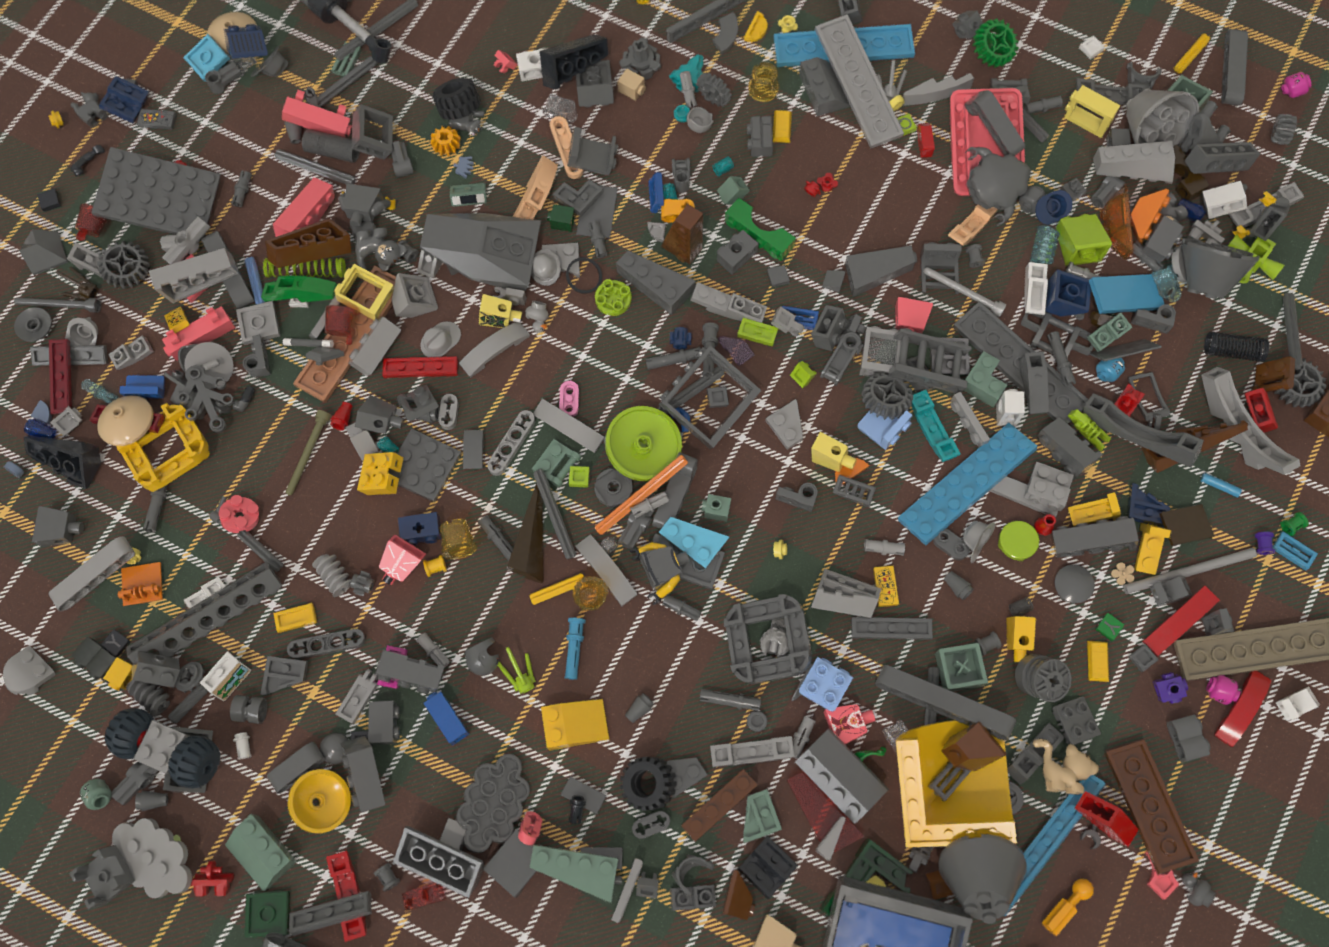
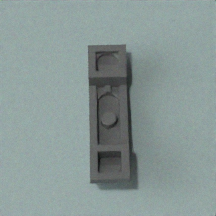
M1076 79L1077 91L1084 85L1119 105H1126L1131 98H1134L1146 89V85L1128 83L1126 87L1097 85L1091 79Z

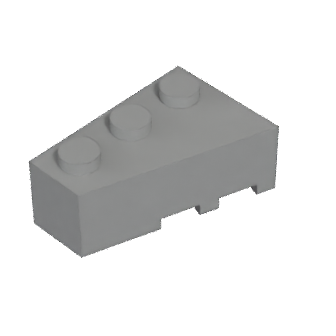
M824 569L811 608L871 618L881 589Z

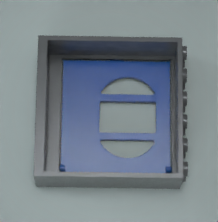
M839 875L822 947H832L843 898L844 901L833 947H859L866 943L869 944L868 947H876V945L884 947H948L952 927L954 928L949 947L967 946L972 918L970 915L965 914L963 907Z

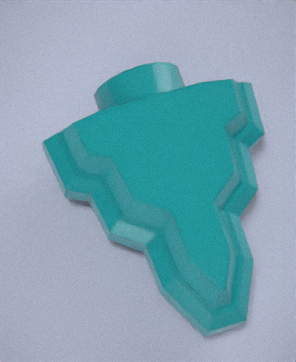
M697 54L687 64L681 65L678 70H673L669 78L676 84L679 91L682 89L680 73L683 71L690 72L692 85L695 87L694 92L699 91L696 83L697 79L703 74L701 71L703 68V56Z

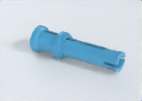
M568 618L570 624L569 634L566 635V639L569 643L564 678L577 680L580 644L584 640L582 633L583 624L586 623V620Z

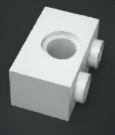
M544 48L516 54L521 81L542 78L539 51L544 50Z
M1009 389L1004 391L996 404L997 426H1005L1010 423L1016 427L1025 414L1024 392Z

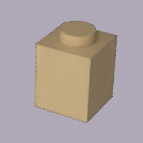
M626 69L617 81L618 92L635 101L639 95H643L646 89L644 77L629 69Z

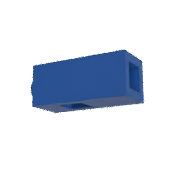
M441 691L439 693L434 692L426 698L427 701L424 702V705L449 744L453 746L469 735L468 730Z

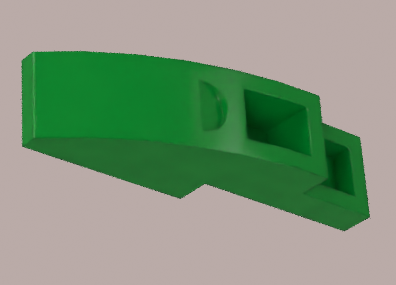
M278 276L276 282L265 283L261 298L264 302L297 298L300 303L334 299L337 284L329 280L308 276Z

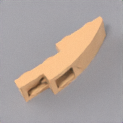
M545 156L541 157L513 217L534 219L537 211L541 210L550 191L557 171V164Z

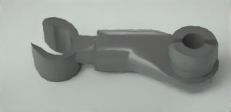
M311 87L305 89L306 102L321 108L318 105L315 90Z

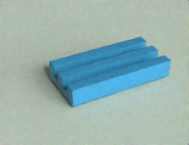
M1285 532L1279 534L1273 545L1277 553L1305 571L1310 568L1318 553ZM1282 540L1287 541L1288 543H1290V544L1293 545L1294 547L1289 546L1288 544H1286V543L1283 542ZM1299 550L1310 556V558L1300 553Z

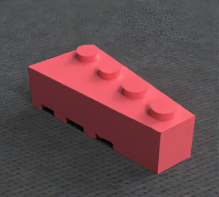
M314 177L273 223L275 236L278 237L319 222L335 198L333 185Z

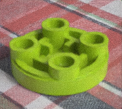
M606 279L596 290V306L606 315L617 316L623 314L631 305L630 288L621 281Z
M1010 522L999 534L998 547L1011 559L1024 561L1030 558L1038 549V533L1034 527L1026 522Z

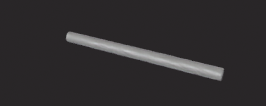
M1254 548L1246 549L1123 585V590L1126 594L1154 587L1153 584L1158 582H1167L1179 576L1189 577L1257 557V552Z

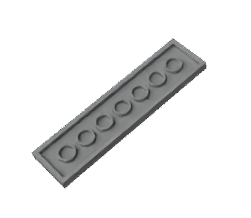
M848 15L815 26L816 34L870 149L903 137L904 132Z

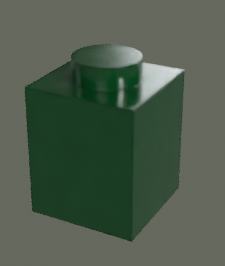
M553 204L552 211H549L547 216L551 229L572 232L576 217L574 207Z

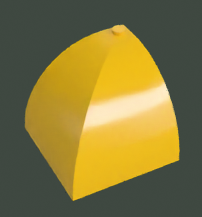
M956 720L920 726L901 734L896 740L906 847L948 846L959 838L968 836L969 839L980 838L981 834L999 836L1016 844L1006 756L977 771H971L946 801H942L928 787L949 763V760L941 751L948 739L969 727ZM992 736L1005 751V741ZM954 766L936 785L937 787H939L942 784V782L948 777V775L955 769ZM960 769L959 772L953 777V779L947 784V786L942 790L943 793H945L948 790V788L954 783V781L961 775V773L964 771L963 769Z

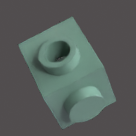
M730 176L717 190L721 201L728 205H732L738 198L742 200L750 191L743 179L736 176Z
M708 494L707 500H703L701 511H705L704 518L727 522L731 498Z

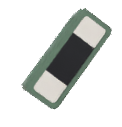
M486 183L450 186L451 205L454 207L487 203Z

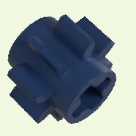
M677 327L674 329V332H670L669 344H673L675 349L684 350L687 348V345H691L692 333H688L687 328Z

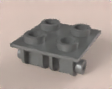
M1084 696L1052 708L1054 711L1052 714H1054L1056 721H1061L1057 725L1063 726V729L1060 731H1065L1063 736L1066 743L1075 745L1101 735Z

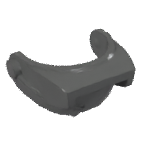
M1129 62L1126 67L1128 69V83L1146 85V89H1152L1156 79L1161 75V68H1157L1155 75L1147 76L1135 71L1132 66L1133 62Z
M688 854L679 867H676V871L672 872V877L686 897L692 895L683 884L686 873L695 866H705L710 870L714 869L712 862H707L700 857Z

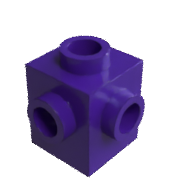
M1171 672L1161 675V679L1153 680L1160 702L1178 703L1182 701L1183 697H1187L1188 685L1181 676L1174 675Z

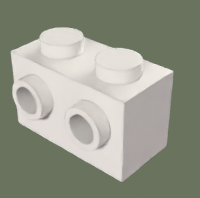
M1241 181L1202 191L1209 219L1247 209L1246 195Z

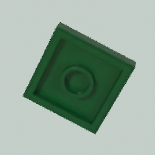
M290 891L246 894L244 938L265 937L268 933L272 932L289 935Z

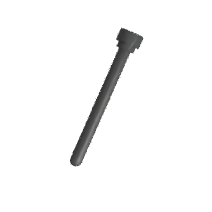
M35 298L14 299L16 305L85 308L89 312L99 313L101 310L99 298H89L86 301Z

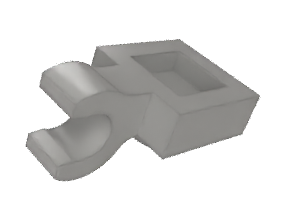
M495 287V292L500 293V295L493 297L511 301L512 305H525L526 295L523 290Z
M781 306L776 310L771 321L772 325L785 333L789 331L795 337L799 333L801 334L804 329L803 325L794 321L796 316Z

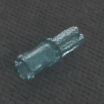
M85 379L81 383V388L94 395L95 399H101L108 404L113 401L111 399H118L117 395L106 390L103 385L99 386L89 379Z

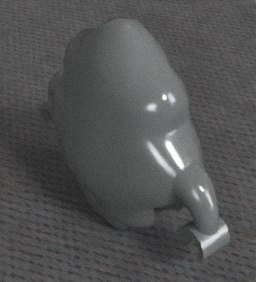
M970 147L965 151V153L971 152L973 154L968 160L974 159L977 155H980L982 159L979 161L978 166L970 171L969 179L966 183L969 195L972 197L974 204L980 205L985 209L994 207L998 210H1004V214H997L992 218H998L1000 223L995 226H1000L1013 215L1017 197L1026 193L1028 180L1031 175L1030 167L1012 154L1001 157L985 147Z

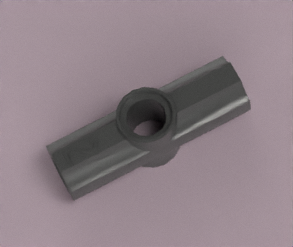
M651 494V495H649V496L647 497V499H649V498H651V497H653V496H655V495H654V494ZM649 511L637 519L631 513L618 543L627 549L634 548L642 533H645L648 529L654 512Z
M141 762L135 763L128 769L123 781L111 792L112 797L121 805H126L140 789L146 788L154 780V774L158 770Z

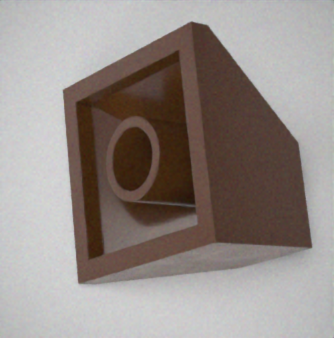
M980 721L951 736L941 750L954 767L977 771L1007 754Z
M733 870L722 913L748 920L749 916L753 917L756 904H752L753 898L739 871Z

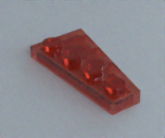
M804 771L787 780L819 843L839 817H845L846 819L833 853L864 837L847 816L840 811L837 805Z

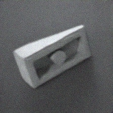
M839 817L815 849L827 861H830L846 819L845 817Z

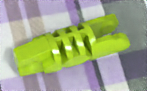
M1078 409L1072 410L1068 414L1069 419L1074 423L1073 426L1097 450L1102 451L1105 446L1097 437L1101 438L1104 442H1109L1111 438L1087 414L1081 413Z

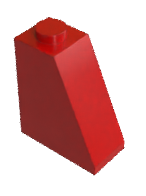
M1087 791L1083 793L1074 808L1108 837L1126 847H1129L1139 830L1121 808Z

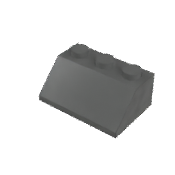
M815 57L800 63L799 75L816 116L850 107L829 61Z

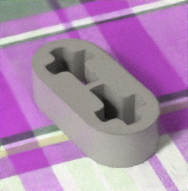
M446 394L441 399L438 420L444 430H452L457 424L459 402L453 394ZM449 400H452L454 404H451L450 410H448V406L446 403H449ZM449 414L451 421L445 424L443 420H447V415Z

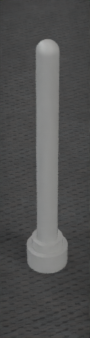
M929 267L924 269L926 275L977 302L980 301L983 305L990 308V311L997 317L1001 316L1007 305L1001 301L993 302Z

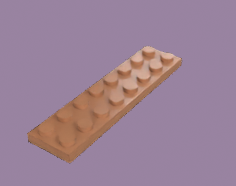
M376 266L373 267L371 273L395 285L396 276L386 271L383 272ZM364 280L351 300L370 309L382 289ZM392 296L378 319L385 317L392 307ZM346 306L323 339L333 340L334 346L332 348L344 351V356L325 361L323 365H316V361L310 359L293 385L326 403L351 367L348 364L351 359L349 355L355 348H359L361 345L359 341L365 333L368 334L371 330L369 326L373 319ZM353 318L351 325L352 344L350 345V329L348 330V326Z

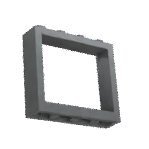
M710 345L706 349L703 347L696 354L698 359L694 363L691 361L684 368L686 373L682 377L678 376L672 382L674 387L670 391L666 390L660 396L662 401L658 405L705 446L712 449L762 390ZM707 356L747 391V394L710 438L706 437L668 403Z

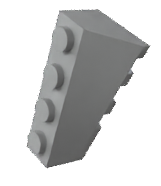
M1172 141L1099 147L1093 158L1097 175L1127 176L1130 179L1136 180L1143 178L1149 179L1148 181L1152 182L1159 180L1165 181L1167 184L1173 183L1175 154Z

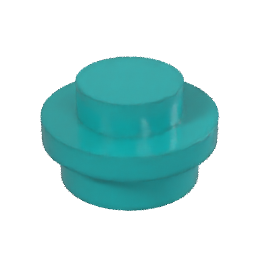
M679 105L674 110V118L677 121H687V114L690 111L688 106Z

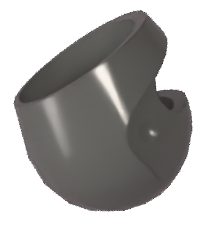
M493 637L465 651L466 664L472 673L484 676L492 673L497 668L499 654L490 656L487 653V648L495 642Z

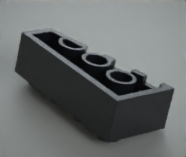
M593 34L539 51L543 86L557 90L561 84L569 82L573 76L578 73L581 74L585 71V68L590 65L593 66L608 56L607 38Z

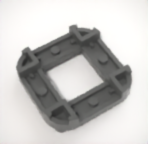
M780 594L779 597L733 605L726 619H724V627H726L732 663L730 667L738 679L748 684H758L798 676L810 668L812 651L805 612L802 605L796 599ZM784 618L790 650L789 656L753 662L747 625Z

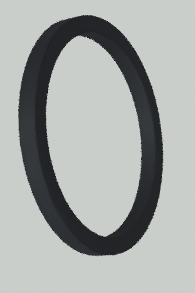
M581 257L573 260L568 265L566 280L573 290L587 294L595 291L601 284L602 271L595 261ZM588 261L597 268L599 281L593 289L580 290L571 283L569 270L574 263Z

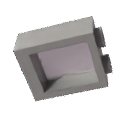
M877 326L866 328L859 375L873 377L875 373L880 375L882 372L887 375L889 369L899 362L901 341L893 339L899 330H886Z

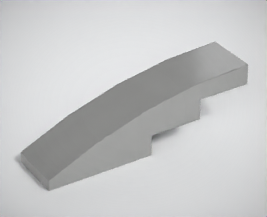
M969 73L955 80L951 75L938 83L932 78L903 93V99L905 100L903 106L924 104L948 98L956 90L970 89L974 77Z

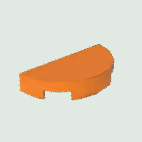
M856 458L857 461L853 469L843 466L840 472H835V483L839 475L853 479L869 468L870 465L864 460Z

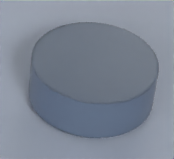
M8 461L3 466L18 478H21L24 474V470L11 461Z

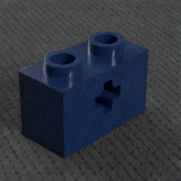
M437 512L398 518L400 538L413 546L421 542L432 544L442 539L441 522Z

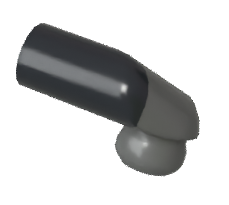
M247 386L240 401H234L233 409L238 412L245 411L255 393V389Z

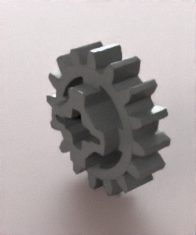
M704 72L697 79L696 85L698 90L702 92L701 95L708 102L711 101L712 104L716 103L718 107L720 105L724 107L731 100L732 94L729 93L731 90L726 88L727 84L723 83L724 81L721 78L717 79L715 74L712 76L711 73L706 74Z

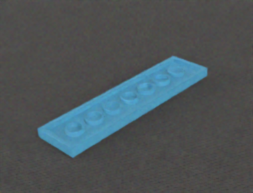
M911 24L854 28L869 61L913 58L915 56ZM816 31L774 34L777 67L800 66L802 61L815 57L829 61Z
M1010 423L1006 424L990 438L987 444L978 448L898 517V521L926 546L941 531L945 530L1037 450V445Z

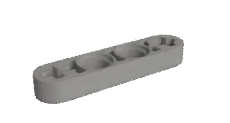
M524 410L518 414L489 459L487 466L492 475L499 476L505 472L535 424V417L531 411ZM529 416L530 422L526 421L523 425L524 422L522 418H527ZM520 431L522 436L519 439H513L511 437L512 433ZM506 446L512 448L511 453L508 455L501 453L502 449ZM500 461L499 465H500L501 468H500V469H499V468H496V469L494 470V468H493L492 465H493V464L497 465L498 462Z

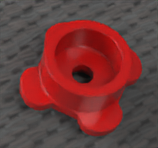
M826 173L824 177L817 179V184L820 185L821 190L824 192H830L834 187L838 186V181L834 180L831 173Z
M806 180L804 190L812 197H816L817 194L820 195V186L814 181L810 183Z

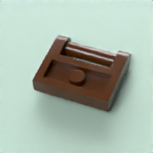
M1289 356L1257 364L1255 385L1252 387V391L1264 388L1266 392L1292 389L1294 387L1295 358ZM1283 379L1280 382L1265 385V383Z

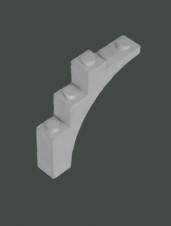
M1216 367L1201 375L1211 415L1223 419L1227 426L1240 424L1242 420L1248 423V430L1229 439L1241 444L1246 465L1258 470L1267 467L1283 475L1300 467L1298 458L1279 448L1253 421L1239 398L1230 371Z

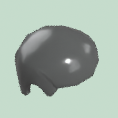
M334 732L325 736L321 741L320 751L327 763L337 765L343 762L342 756L344 754L341 743L349 741L345 734Z

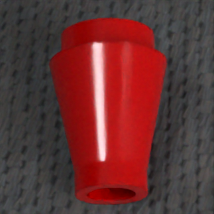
M342 402L339 409L330 418V425L336 430L344 431L345 427L349 424L353 406L348 402Z
M1051 514L1038 518L1034 524L1035 530L1040 535H1050L1054 530L1056 519Z

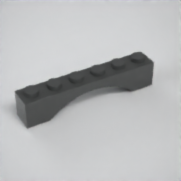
M1094 393L1084 406L1083 413L1087 414L1101 429L1192 468L1201 453L1204 440L1185 432H1165L1145 426L1123 413L1112 401Z

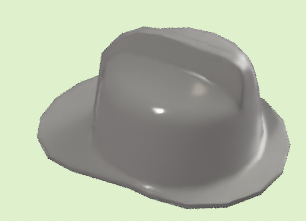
M77 317L69 321L65 339L70 340V346L96 345L98 327L91 320V317Z
M441 322L427 330L420 344L423 354L427 357H441L446 354L460 340L461 332L459 327L453 322Z
M973 521L965 530L963 535L964 543L973 551L971 563L975 562L983 546L991 537L995 529L994 522L987 525L982 522Z

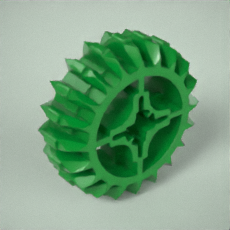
M998 19L988 20L976 30V35L972 38L975 40L972 46L976 47L974 53L978 52L979 54L977 59H983L982 64L987 62L988 67L992 65L994 68L1001 67L1011 62L1012 58L1016 56V51L1019 49L1016 45L1019 41L1015 37L1018 34L1013 33L1014 28H1009L1010 23L1004 24V20L998 21Z

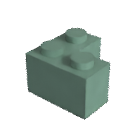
M983 351L965 379L968 382L967 388L964 391L994 408L1007 384L992 376L1000 360Z

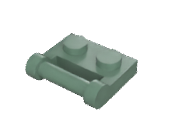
M553 439L533 466L532 471L535 472L536 470L543 469L547 480L560 488L563 484V479L570 471V466H574L582 457L577 452L570 450ZM568 456L569 460L556 477L552 476L565 457Z

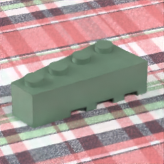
M533 845L530 868L611 903L618 858Z

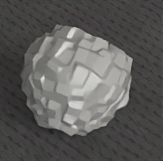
M773 627L763 634L760 639V649H762L764 655L767 653L775 654L777 658L787 656L789 644L785 630Z

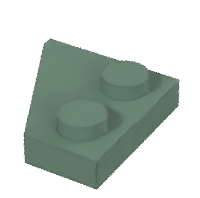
M767 789L747 797L743 834L744 844L782 830Z

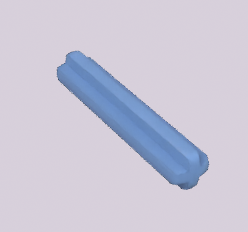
M254 257L246 258L245 264L255 304L266 303L261 298L263 287Z

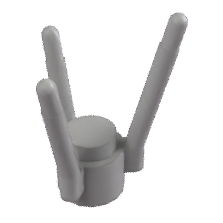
M892 60L889 84L883 89L888 101L899 95L907 73L906 70L903 71L896 89L893 85L895 60ZM878 74V75H877V78H878V80H879V82H880V84H881V86H882L881 77H880V75Z

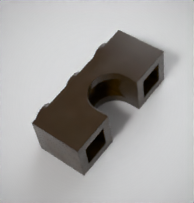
M1176 144L1173 146L1175 154L1174 173L1181 176L1182 181L1175 191L1186 204L1203 195L1202 191H1206L1209 184L1200 173L1194 174L1189 170L1188 165L1184 162L1187 156Z

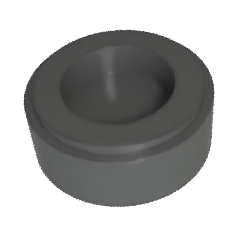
M759 711L750 713L747 718L748 728L753 732L763 731L767 725L765 714Z

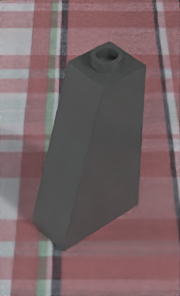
M912 246L847 256L845 268L852 297L912 271L915 263H917L916 252H913Z

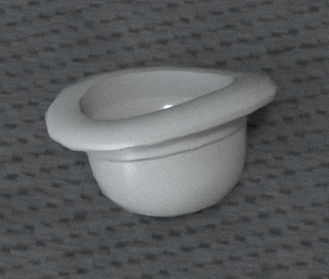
M542 249L534 255L531 270L532 278L541 285L555 283L561 272L560 260L555 252L549 249Z

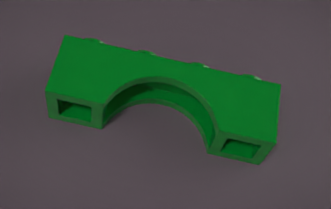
M738 198L725 212L726 224L739 232L744 230L758 243V248H763L772 258L782 261L795 247L796 237L783 228L775 231H764L758 228L752 221L753 207Z

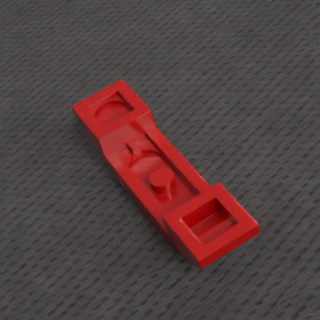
M1258 671L1250 672L1242 685L1244 688L1238 700L1234 703L1227 717L1223 718L1213 736L1233 747L1259 710L1272 680Z
M348 851L327 856L329 873L334 881L337 899L359 894L356 875ZM365 916L341 922L345 942L367 935Z

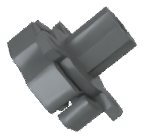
M640 38L634 41L628 47V51L623 53V59L619 61L622 69H629L636 74L639 72L644 77V81L652 78L653 74L661 67L660 55L657 54L655 47L648 44L647 38Z

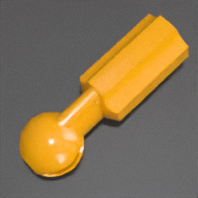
M1076 880L1072 887L1073 894L1069 899L1062 898L1041 923L1050 933L1057 936L1076 914V905L1080 900H1087L1093 895L1094 888L1089 880Z

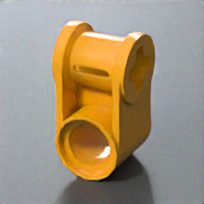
M665 199L664 205L661 206V220L666 223L674 222L686 207V204L695 208L693 201L690 199Z

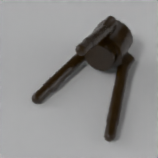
M73 267L69 269L85 283H80L64 273L56 271L57 275L77 285V290L80 295L62 292L63 296L83 301L97 296V285L90 282Z

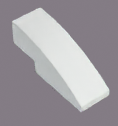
M1029 262L1026 266L1025 313L1045 315L1048 264Z

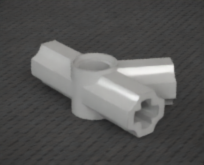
M197 217L185 231H180L176 235L161 237V248L166 251L162 258L169 264L182 261L187 254L197 251L199 240L211 227L201 218Z

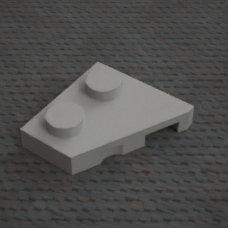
M578 243L542 245V249H549L556 253L560 260L562 272L567 270L568 265L573 260L579 258ZM579 261L574 263L569 270V273L574 274L575 277H580Z
M796 399L766 418L765 421L787 450L803 440Z

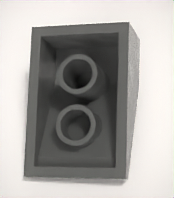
M609 60L599 61L593 66L590 65L585 68V71L581 74H576L579 107H591L592 105L606 106L614 103Z

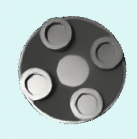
M1067 565L1061 568L1055 577V588L1060 599L1063 601L1082 603L1088 600L1094 592V579L1090 572L1082 566Z

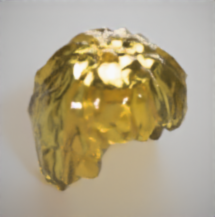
M588 576L581 578L576 583L572 597L575 604L581 610H595L606 602L609 590L607 584L601 578Z

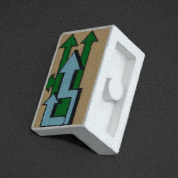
M227 651L201 680L200 684L211 694L225 701L251 672V669Z

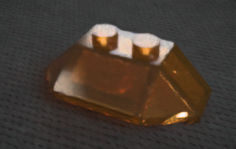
M1124 186L1106 203L1104 209H1101L1100 218L1103 220V227L1112 242L1110 248L1124 260H1128L1134 250L1128 186Z

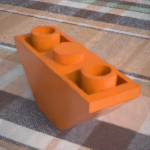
M1164 189L1139 198L1131 213V222L1139 243L1143 244L1145 239L1148 240L1153 232L1151 230L1153 224L1159 222L1162 216L1160 211L1163 207L1166 208L1170 202V190Z

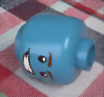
M1122 358L1108 361L1101 360L1096 365L1097 377L1103 382L1116 381L1125 370Z

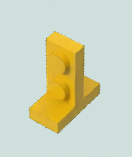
M1115 492L1107 494L1105 499L1068 507L1073 527L1080 523L1090 524L1111 518L1113 521H1116V518L1121 517Z
M1141 523L1139 530L1143 531L1134 570L1156 575L1164 538L1170 537L1171 530Z

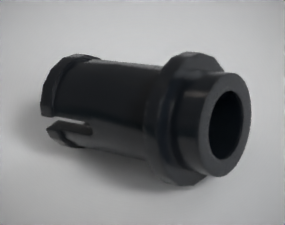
M575 795L569 801L571 805L569 822L577 824L578 819V824H580L586 801L583 796Z

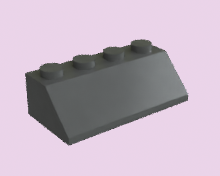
M830 729L821 735L795 762L854 824L889 790Z
M406 826L393 863L467 898L470 897L478 886L484 869L482 860L409 826Z

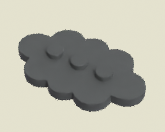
M504 754L497 760L495 765L490 763L480 765L474 772V783L468 785L464 791L465 803L457 810L456 819L459 826L466 830L464 845L472 853L484 852L488 849L491 842L503 843L507 841L513 834V823L522 816L523 807L521 803L528 797L530 788L527 781L520 777L522 764L519 758L513 754Z

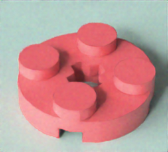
M240 495L232 496L219 509V519L222 527L232 533L252 530L259 521L258 505L249 498L241 497ZM238 512H242L244 515L243 517H235Z

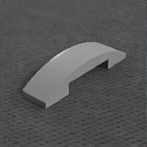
M1295 182L1278 189L1275 194H1272V196L1287 198L1290 206L1304 198ZM1258 201L1247 206V209L1229 213V216L1237 227L1240 225L1247 227L1255 223L1265 205Z
M519 322L508 325L482 341L459 364L471 378L485 368L484 364L513 344L517 346L530 337V334Z
M544 399L540 401L533 412L534 416L593 453H596L604 440V436Z
M591 535L575 545L579 553L595 570L621 606H624L637 596L636 591L620 569Z
M792 736L710 746L713 767L753 764L795 757Z

